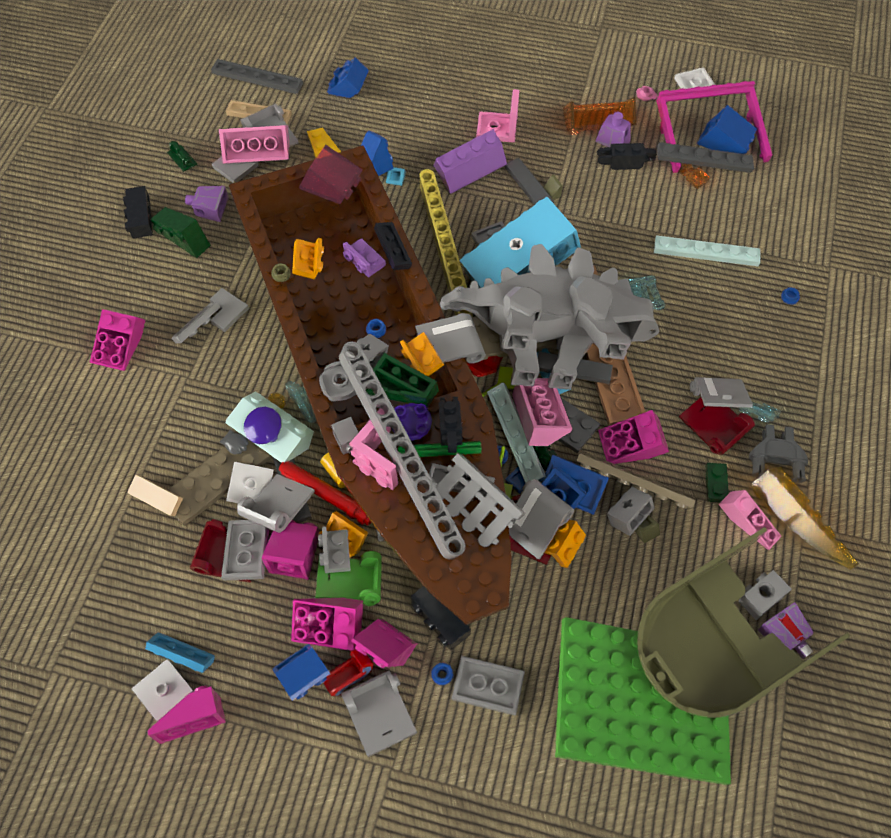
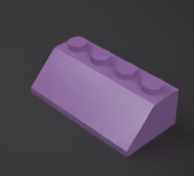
M494 129L436 158L434 167L449 194L507 165L502 143Z

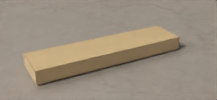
M231 100L226 109V114L245 118L269 106ZM283 109V120L288 124L292 115L291 110Z

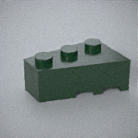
M164 207L150 219L154 225V230L158 234L163 235L195 258H198L211 246L199 223L192 217Z
M386 353L382 355L373 369L389 400L424 404L426 407H429L439 391L437 381ZM365 389L367 394L375 395L373 390Z

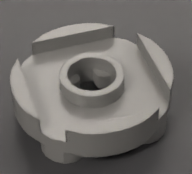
M340 361L333 362L324 368V372L320 375L319 383L322 392L329 400L342 401L357 395ZM338 378L345 380L342 384L336 383Z

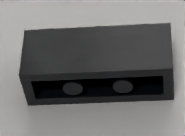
M146 186L125 189L123 201L126 207L124 209V215L127 219V222H125L126 231L130 232L132 239L152 236L150 196Z
M424 586L411 595V608L417 615L421 614L425 619L423 621L430 631L434 630L437 633V640L444 648L447 646L451 651L471 635V628L435 598Z

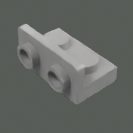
M322 527V534H318L319 547H323V553H319L320 566H324L325 573L350 571L348 530L327 531L326 527Z

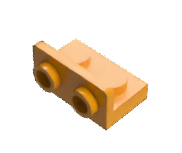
M424 332L408 343L404 340L400 341L403 347L401 352L407 360L410 359L412 363L410 364L411 368L429 376L444 366L437 351Z

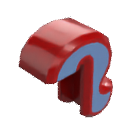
M353 649L351 650L350 659L329 671L330 674L323 684L331 696H339L345 692L346 688L360 682L372 671L373 662L368 654L364 655L358 650Z

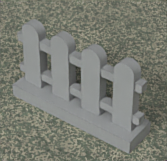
M457 453L452 459L456 463L454 467L449 465L446 468L449 471L439 484L436 481L433 484L441 499L445 498L450 502L447 506L450 516L455 517L461 513L466 517L462 523L465 531L470 532L477 528L482 532L478 538L481 546L487 547L492 543L496 545L499 542L497 537L507 526L512 528L514 526L512 520L514 518L517 520L521 519L525 512L462 454ZM466 473L472 478L470 481L464 478ZM460 481L465 487L453 498L449 492ZM482 488L488 493L486 496L480 492ZM476 496L481 502L469 513L465 507ZM498 503L504 507L502 511L496 507ZM492 511L497 517L485 528L481 522Z

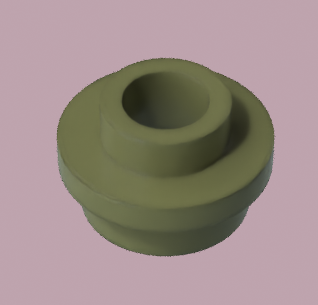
M280 263L273 267L271 275L275 281L284 282L290 278L291 271L285 264Z

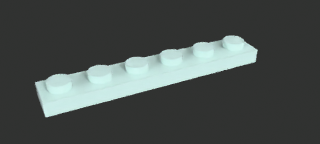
M658 235L655 237L654 253L750 266H759L760 248Z
M501 383L487 392L525 483L534 479L542 482L547 477L533 446L528 445L518 411L507 386Z

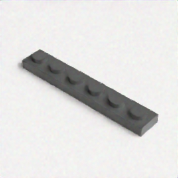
M217 59L211 68L212 74L294 94H298L303 85V79L221 59Z
M659 142L657 145L658 160L752 173L754 170L753 155Z

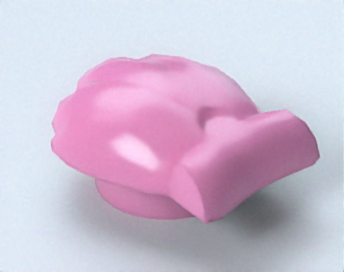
M648 86L638 88L636 91L637 97L643 101L658 98L654 90Z

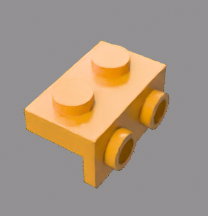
M318 238L315 243L296 239L294 243L292 274L315 279L318 272L321 273L323 268L321 257L324 252L321 238Z
M337 511L332 513L326 525L327 531L348 530L349 557L360 552L368 535L367 531Z
M568 520L567 523L558 528L544 553L552 555L561 567L568 568L583 543L586 534L577 521Z

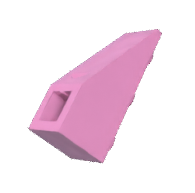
M746 490L731 491L720 502L719 506L730 520L750 536L766 527L768 531L757 542L767 550H770L781 538L780 533Z

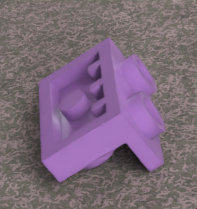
M362 238L352 245H349L347 242L343 243L344 257L349 262L352 261L360 273H364L368 278L386 266V261Z

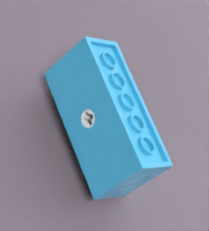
M545 197L543 200H539L532 208L524 211L517 219L509 222L506 227L495 232L488 240L480 243L473 251L465 254L459 261L469 279L477 281L479 289L484 287V282L487 278L492 279L495 284L501 283V271L506 267L518 275L530 273V252L534 245L542 244L553 257L555 266L575 253L576 248H581L577 230L548 197Z

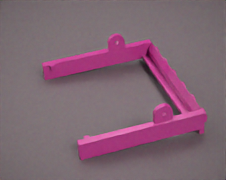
M755 81L661 91L656 102L661 119L660 131L661 134H664L666 143L676 144L666 102L745 93L749 106L746 119L757 128L756 136L761 151L760 158L763 159V162H769L772 152L754 89ZM671 162L673 173H678L681 163Z

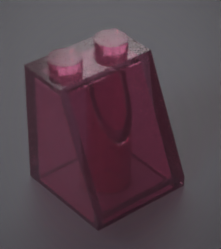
M325 145L307 170L299 188L341 204L344 198L348 200L353 193V190H351L352 186L357 187L362 178L359 175L362 169Z

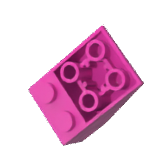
M102 309L90 363L125 371L142 337L145 319Z
M653 410L598 430L606 461L614 464L650 459L669 452L660 420Z
M349 598L294 599L291 641L345 650L355 649L356 644L351 640L362 630L363 600Z
M377 619L351 640L356 644V650L364 655L370 654L374 657L373 662L382 668H385V666L389 668L404 666L418 644L384 619Z

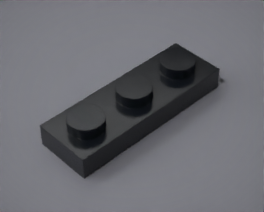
M393 222L376 223L374 230L392 269H410L412 262Z

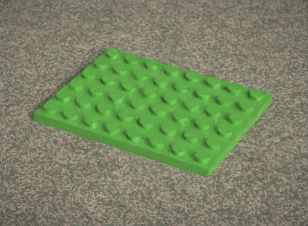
M568 617L562 619L555 757L723 785L731 784L729 716L716 718L697 716L677 708L663 698L651 684L642 667L638 653V631Z

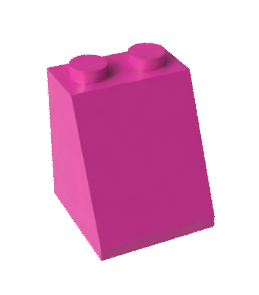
M292 520L282 532L273 531L262 555V560L268 573L309 580L319 541L318 526L312 523L299 524Z

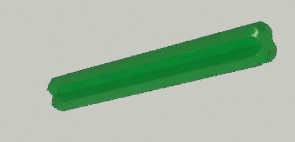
M480 441L462 442V445H457L456 447L457 453H448V446H441V443L413 445L419 457L457 455V453L480 454L482 451ZM398 446V452L404 454V448Z

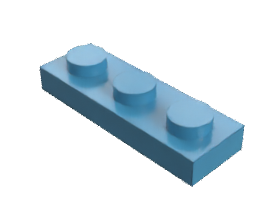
M159 632L147 641L145 648L156 655H161L173 660L175 663H180L201 673L213 664L215 658L213 654Z

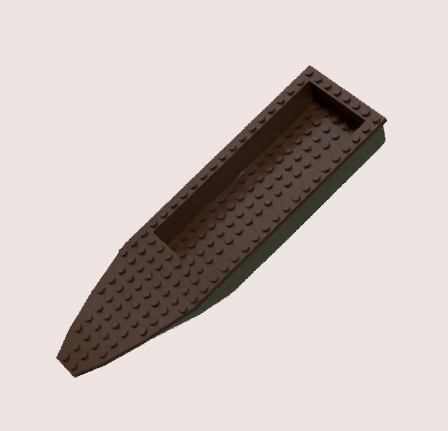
M364 145L229 184L230 192L338 477L386 543L423 586L466 625L508 609L512 559L509 527L507 526L497 537L499 542L496 545L492 543L487 547H483L478 542V538L482 534L480 530L475 528L470 532L465 531L462 523L466 517L461 513L455 517L451 516L464 540L465 550L454 559L444 558L398 471V485L394 490L388 486L386 488L381 486L375 477L365 475L359 469V466L353 463L355 457L351 453H342L333 434L331 425L346 418H352L358 432L370 421L358 395L347 400L331 401L321 390L319 383L320 375H322L327 365L340 361L339 355L343 346L351 341L357 343L360 338L367 336V324L373 319H379L385 324L386 332L378 339L389 345L387 354L410 366L412 364L410 359L407 360L401 352L403 347L400 341L404 340L408 343L417 337L418 334L415 329L417 325L445 319ZM393 222L412 262L410 269H392L374 230L376 223ZM318 238H321L322 246H324V252L321 257L323 262L321 273L318 272L315 279L292 274L294 243L296 239L315 243ZM362 238L386 261V266L368 278L364 273H360L352 261L349 262L344 257L343 243L347 242L349 245H352ZM282 263L289 267L291 276L288 280L277 282L272 278L271 272L276 264ZM465 358L445 362L444 366L428 376L437 381L439 388L433 401L427 407L432 418L431 428L425 436L411 442L413 445L441 443L439 422L440 397H445L446 402L452 401L453 397H458L462 421V442L480 441L482 445L480 454L462 455L485 476L495 478L494 484L506 494L493 419ZM338 378L336 383L342 384L345 380ZM389 400L390 403H391V405H392V407H393L394 409H395V407H397V406H399V405L409 404V403H404V402ZM381 442L374 451L392 462L385 446ZM456 455L420 457L428 474L430 473L432 463L447 467L449 465L454 467L456 464L452 461ZM407 465V470L410 473H415V468ZM417 484L419 492L425 493V487ZM453 491L449 492L453 498L459 494ZM474 497L465 509L471 513L481 501ZM444 498L442 501L447 508L450 502ZM428 503V510L435 513V506ZM499 503L496 505L500 511L504 509ZM491 511L481 524L487 528L497 516ZM438 523V529L445 533L446 527L444 524ZM449 543L450 551L456 553V546L453 543Z

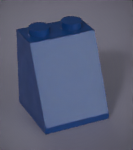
M727 105L707 123L697 144L711 150L746 154L750 148L749 144L755 138L754 134L757 128Z

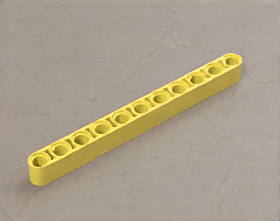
M429 169L422 170L420 172V189L449 293L459 286L467 288L435 174ZM461 310L458 312L454 311L455 316H457L460 313L470 314L471 317H473V313L467 310Z

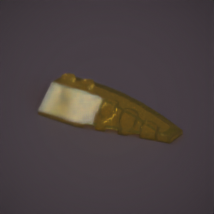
M781 466L767 470L751 484L754 488L753 492L758 498L766 502L768 510L772 514H776L793 532L812 547L850 570L859 564L843 542L835 540L836 535L833 529L822 523L821 518L823 516L819 511H815L809 506L811 503L810 499L792 481L791 477Z

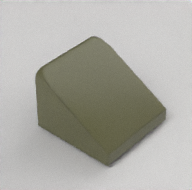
M551 175L543 188L555 200L561 197L563 185L555 175Z
M648 515L635 532L646 543L660 535L659 523Z

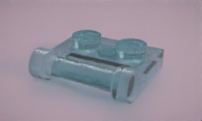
M655 276L628 279L633 295L650 299L645 286L647 285L654 301H651L654 309L662 310L665 308V302L661 299L656 286Z

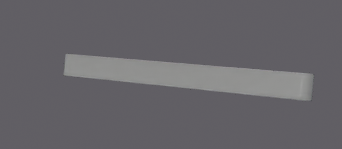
M347 342L339 355L344 371L393 464L396 465L397 471L440 553L446 559L458 557L465 550L462 536L362 348L356 342ZM346 352H352L355 357L347 356ZM356 370H361L365 376L357 375ZM365 389L373 390L375 395L367 394ZM376 408L383 409L385 415L378 414ZM386 427H392L395 434L388 433ZM396 446H402L405 453H399ZM407 465L413 466L415 473H410L407 470ZM417 484L425 487V493L419 492ZM428 503L435 506V513L428 510ZM438 523L444 524L446 527L445 533L438 529ZM449 543H453L456 546V553L450 551Z

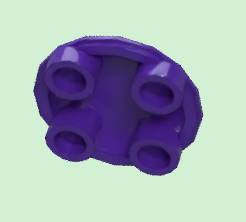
M409 403L395 407L394 410L411 441L420 439L428 433L431 428L432 418L424 404Z
M266 406L254 409L248 414L244 422L246 437L256 444L275 442L282 427L281 416L273 408Z

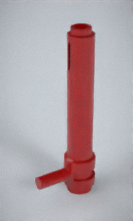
M291 461L281 463L279 467L281 475L314 489L315 492L313 494L344 511L346 516L351 519H357L358 523L366 524L367 526L372 523L357 501Z

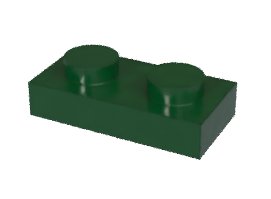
M707 463L705 466L707 502H721L729 494L727 464Z

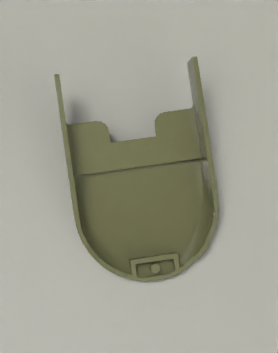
M766 527L662 591L651 601L641 618L637 643L639 658L644 672L663 698L685 712L713 718L738 713L850 637L847 632L806 660H801L794 650H790L774 633H770L762 639L758 637L734 604L745 594V586L727 561L760 539L768 531Z

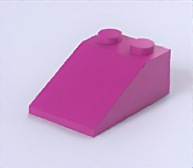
M201 686L196 688L195 692L186 695L147 731L148 736L162 744L226 723L221 698L212 687Z

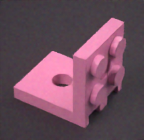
M513 89L510 114L479 112L476 138L494 129L501 142L515 143L519 90Z
M380 408L377 411L378 414L385 415L383 409ZM370 420L349 443L353 447L351 450V455L355 457L353 463L359 466V469L365 475L375 477L381 486L385 488L388 486L394 490L398 485L396 465L374 451L382 441ZM386 427L388 433H390L391 427Z

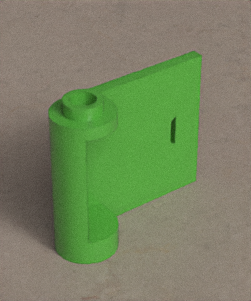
M375 551L365 552L360 560L350 559V571L325 573L324 566H320L319 557L315 598L363 600V604L367 606L379 603L381 600V554Z

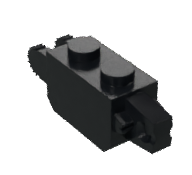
M644 143L611 144L610 147L597 150V155L599 156L598 163L610 165L612 170L641 169L644 162L656 160L657 151L655 148H645Z
M440 397L439 422L441 446H448V453H457V445H462L460 401H458V397H453L452 401L446 402L445 397Z

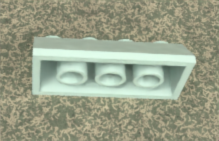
M256 391L242 398L226 419V424L246 437L244 422L248 414L258 407L266 406L273 408L281 416L282 427L278 438L273 443L256 445L281 463L290 461L308 450L314 432Z

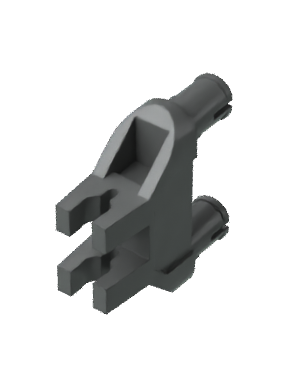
M766 424L765 430L762 431V441L749 454L753 468L752 476L757 477L758 473V478L764 477L766 462L792 466V481L797 482L798 478V483L805 482V466L808 464V457L804 450L794 441V428L785 427L784 432L781 434V439L775 438L774 425Z

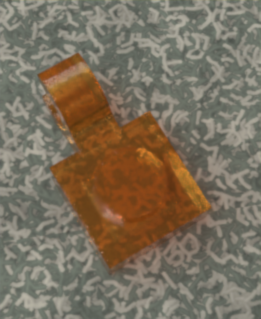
M691 164L682 165L683 169L680 170V173L686 176V180L696 189L709 182L710 176L700 167L695 169Z

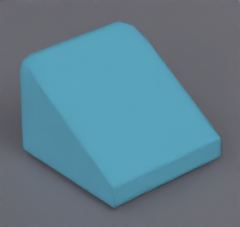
M394 167V169L387 172L386 183L402 186L406 170Z

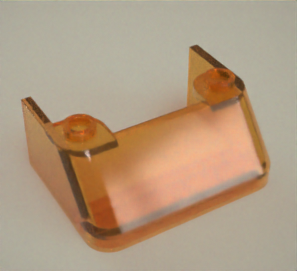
M632 97L625 102L574 105L573 102H569L563 107L567 132H570V135L580 134V131L600 130L608 115H613L615 112L622 113L623 119L631 123L630 127L636 125V97Z

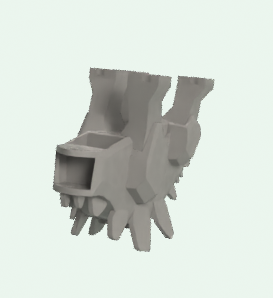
M542 244L534 245L530 252V273L518 275L506 267L501 271V283L495 284L492 279L487 278L485 279L484 287L478 289L477 281H472L469 288L456 287L450 293L444 295L440 302L442 310L451 309L456 312L467 310L474 313L488 327L499 334L500 349L509 355L513 367L511 385L534 386L540 372L536 352L537 342L556 339L559 351L557 362L553 366L548 380V388L570 390L572 383L577 377L579 362L590 349L592 343L597 345L601 358L624 359L632 341L645 342L659 333V326L653 316L654 307L651 300L631 294L628 288L622 290L616 286L618 282L616 268H610L602 273L601 276L593 274L594 267L591 253L580 247L576 248L568 268L563 269L559 266L555 267L553 257Z

